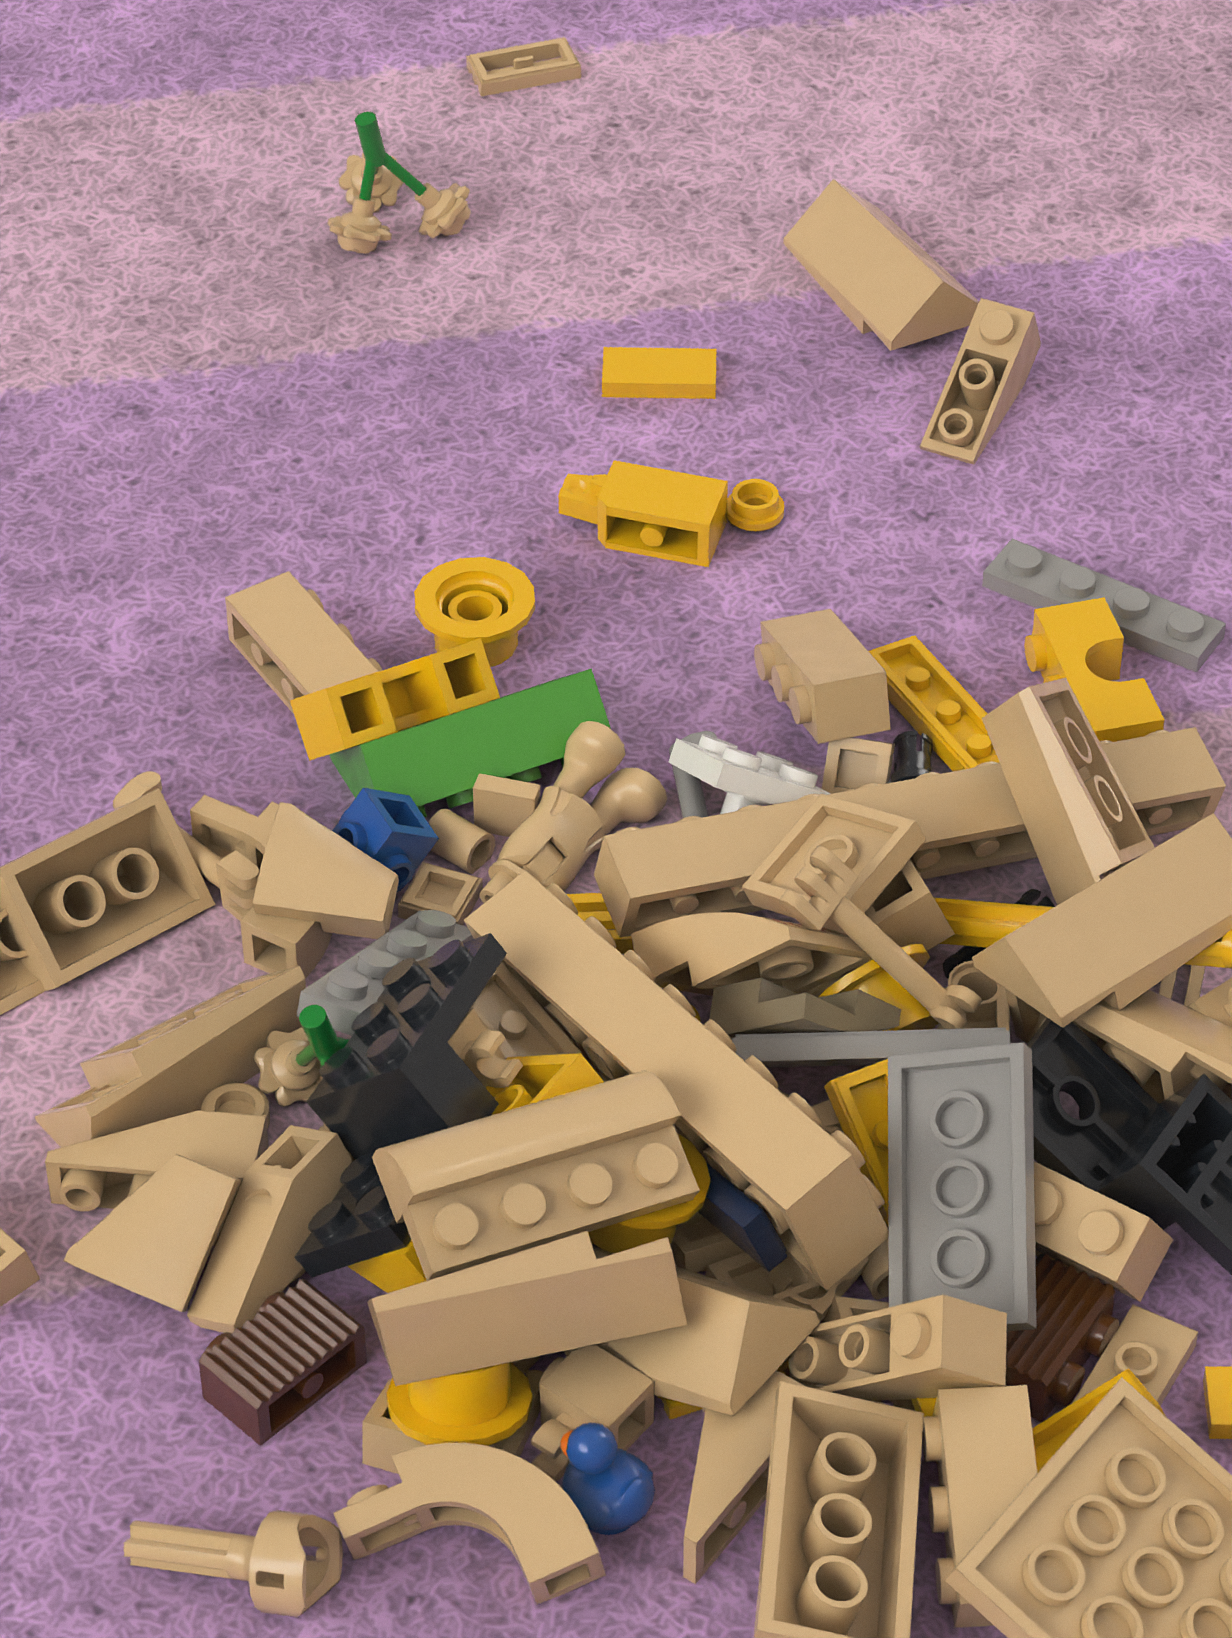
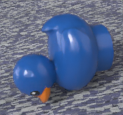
M585 1423L565 1433L560 1441V1448L563 1454L569 1458L570 1462L565 1469L561 1486L580 1511L588 1529L602 1535H615L626 1531L644 1518L652 1506L655 1494L654 1474L647 1464L635 1455L619 1449L613 1432L599 1423Z

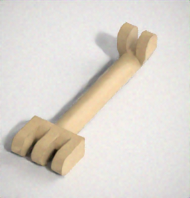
M147 771L131 779L115 796L113 800L114 810L156 789L162 791L160 775L153 771ZM178 826L201 875L220 889L222 906L240 921L253 907L252 903L259 876V867L237 850L221 858Z
M818 846L810 856V860L827 876L825 880L812 870L803 867L794 878V881L811 899L808 902L797 892L787 889L779 899V904L801 925L810 930L820 931L826 921L830 919L918 1000L945 1029H963L967 1021L962 1015L965 1012L974 1013L982 1002L980 996L962 985H952L943 988L845 896L858 876L833 852L825 847Z

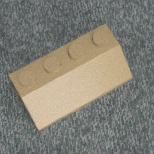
M782 1381L779 1382L775 1398L754 1638H910L924 1413Z

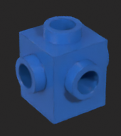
M362 788L332 830L398 874L397 892L401 891L413 878L416 869L439 839L409 795Z

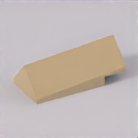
M835 179L828 184L784 237L783 244L862 334L873 331L890 351L969 326L979 304V301L878 207Z
M1066 678L1029 686L982 717L1057 905L1155 848Z
M160 789L149 792L0 866V1015L45 991L55 989L216 905Z
M1212 813L972 957L974 967L1062 1028L1102 1000L1120 1011L1232 929V838L1216 815Z
M298 966L244 980L80 1063L91 1088L35 1116L37 1123L62 1148L197 1110L201 1111L203 1100L215 1088L229 1083H244L260 1072L254 1061V1054L259 1048L267 1047L266 1038L270 1032L277 1030L291 1033L302 1027L299 1017H297L300 993L306 988V978L301 967Z
M1005 989L1016 1037L1028 1043L1048 1018ZM1147 990L1120 1011L1102 1000L1072 1021L1159 1104L1203 1074L1232 1100V1027L1151 990Z
M588 1231L377 1296L367 1302L395 1386L687 1325L673 1252L668 1237L596 1259Z
M591 1242L596 1259L615 1254L603 1250ZM675 1266L687 1325L595 1345L654 1380V1395L735 1416L820 1323L815 1311ZM574 1349L565 1350L563 1352H565L567 1357Z

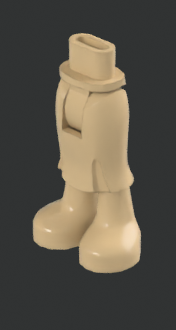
M586 721L580 723L569 736L565 746L563 769L553 786L545 787L537 808L510 835L503 845L497 861L489 867L488 874L491 880L480 892V898L483 903L488 901L525 870L544 887L547 888L552 883H555L565 891L590 855L601 849L604 835H608L620 823H646L657 816L665 807L667 802L666 790L652 774L639 768H624L611 774L602 784L590 805L582 799L593 786L612 773L626 755L623 742L609 727L598 722Z

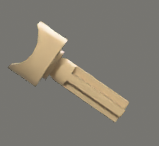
M276 1510L269 1512L264 1518L256 1536L136 1520L130 1524V1538L124 1542V1556L130 1557V1565L249 1581L250 1596L255 1608L262 1613L299 1617L340 1581L343 1546L340 1529L330 1521L312 1514ZM302 1546L319 1547L316 1556L306 1555Z

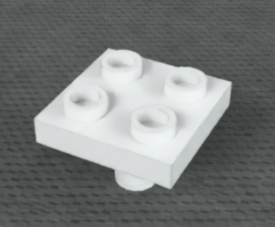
M702 734L698 745L676 738L669 759L670 764L715 788L727 792L720 814L735 812L749 805L763 806L795 801L809 794H831L815 786L818 778L817 774L795 767L791 761L761 751H757L756 755L738 750L737 745Z

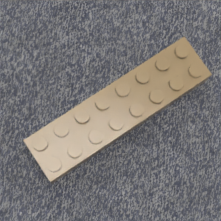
M525 870L465 918L464 922L474 939L489 933L494 936L507 952L502 960L504 965L583 1053L584 1058L604 1082L647 1070L654 1073L664 1083L681 1115L674 1124L676 1132L692 1142L711 1167L765 1211L787 1249L785 1253L826 1291L889 1238V1230L879 1212V1208L885 1204L884 1199L873 1183L860 1172L859 1168L865 1164V1159L856 1145L840 1130H836L831 1135L820 1127L821 1121L818 1115L799 1094L793 1092L788 1097L784 1096L778 1090V1083L771 1072L759 1059L751 1055L744 1061L735 1053L737 1049L734 1043L715 1021L709 1019L705 1024L699 1022L695 1018L696 1013L691 1004L676 987L669 984L664 989L660 988L655 983L656 979L652 971L639 955L632 950H628L622 955L616 949V943L610 933L595 917L590 916L583 921L577 915L578 910L572 900L557 884L552 883L546 888Z

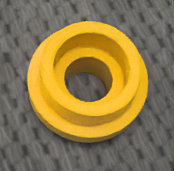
M744 480L733 488L732 494L727 498V519L740 529L747 531L768 530L778 525L784 517V501L779 495L776 486L766 480Z

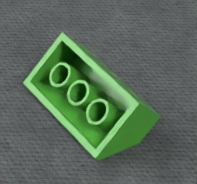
M588 669L329 755L355 798L362 788L409 795L423 816L427 817L424 804L446 798L449 808L472 802L473 787L479 773L531 782L542 778L539 769L540 765L560 759L563 768L566 742L582 722L593 721L601 723L610 729L611 727L592 669Z

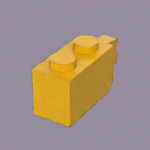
M614 460L608 474L593 476L568 474L558 495L559 513L597 524L598 540L607 549L709 567L727 523L728 481Z

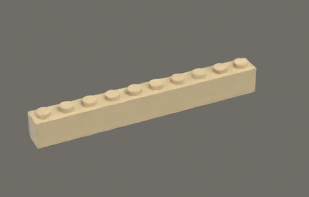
M1196 727L1171 732L1158 730L1144 737L1117 742L1109 740L1099 741L1148 836L1188 828L1215 812L1226 785ZM994 761L984 762L974 768L942 774L929 772L915 779L882 785L879 783H869L855 790L827 794L828 796L916 820L926 840L910 860L922 879L1038 858L1000 763ZM809 794L795 801L767 806L749 805L735 812L713 816H689L675 823L648 828L628 827L614 834L604 835L594 877L619 938L631 936L632 933L653 924L684 915L708 912L746 914L767 910L752 905L742 886L820 794Z

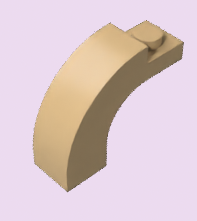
M203 795L190 809L192 835L221 858L237 850L256 864L260 872L266 844L279 804L272 801L257 817L238 806L228 805ZM254 907L240 920L244 963L269 974L300 966L305 978H307L322 959L332 936V933L322 931L320 922L257 914L254 911Z
M439 1443L395 1454L391 1457L401 1478V1483L390 1488L386 1485H375L353 1495L348 1500L347 1507L333 1513L354 1560L384 1550L436 1527L463 1525L483 1530L499 1539L515 1556L536 1604L561 1596L606 1576L599 1551L588 1526L568 1494L540 1468L521 1457L490 1446L472 1443Z

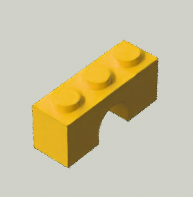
M1105 597L1034 609L1032 635L1026 636L1024 641L1028 667L1032 672H1041L1044 678L1043 683L1062 678L1067 679L1099 741L1109 740L1117 742L1144 737L1152 732L1163 730L1165 719L1144 678L1122 682L1111 681L1120 679L1124 636Z
M480 638L290 700L310 761L498 699L500 695Z

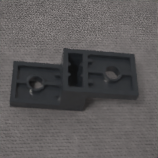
M491 933L466 943H462L459 939L453 940L441 947L433 956L420 961H416L412 957L407 958L394 966L382 980V985L385 989L378 998V1002L367 1007L356 1017L351 1025L354 1034L346 1046L333 1054L321 1067L320 1075L323 1079L307 1100V1104L331 1132L338 1133L344 1147L355 1158V1161L342 1173L340 1182L343 1186L332 1202L319 1210L309 1222L308 1230L311 1233L294 1257L311 1277L404 1248L410 1242L411 1237L405 1221L396 1224L374 1165L372 1156L377 1149L491 1116L499 1103L448 1044L449 1039L507 954Z
M1049 1018L1046 1019L1027 1044L1032 1050L1034 1160L1038 1164L1151 1218L1163 1230L1176 1222L1232 1275V1100L1203 1074L1159 1104L1077 1025L1071 1022L1062 1028ZM1060 1091L1069 1094L1077 1102L1080 1120L1074 1119L1062 1108L1059 1100Z

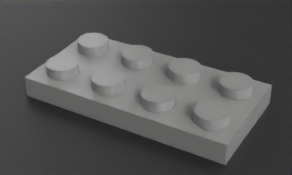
M1024 1042L888 1056L889 1307L944 1294L1007 1313L1006 1331L1037 1329L1032 1050Z

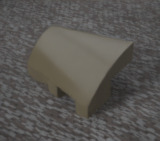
M760 977L715 987L713 990L710 1019L715 1021L732 1040V1038H736V1035L888 1030L899 1026L901 1009L859 989L818 998L809 993L796 994Z

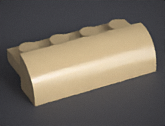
M647 1070L379 1148L372 1156L396 1224L405 1221L427 1281L581 1232L594 1231L693 1200L700 1191L674 1127V1124L681 1116L677 1105L664 1083L654 1073Z

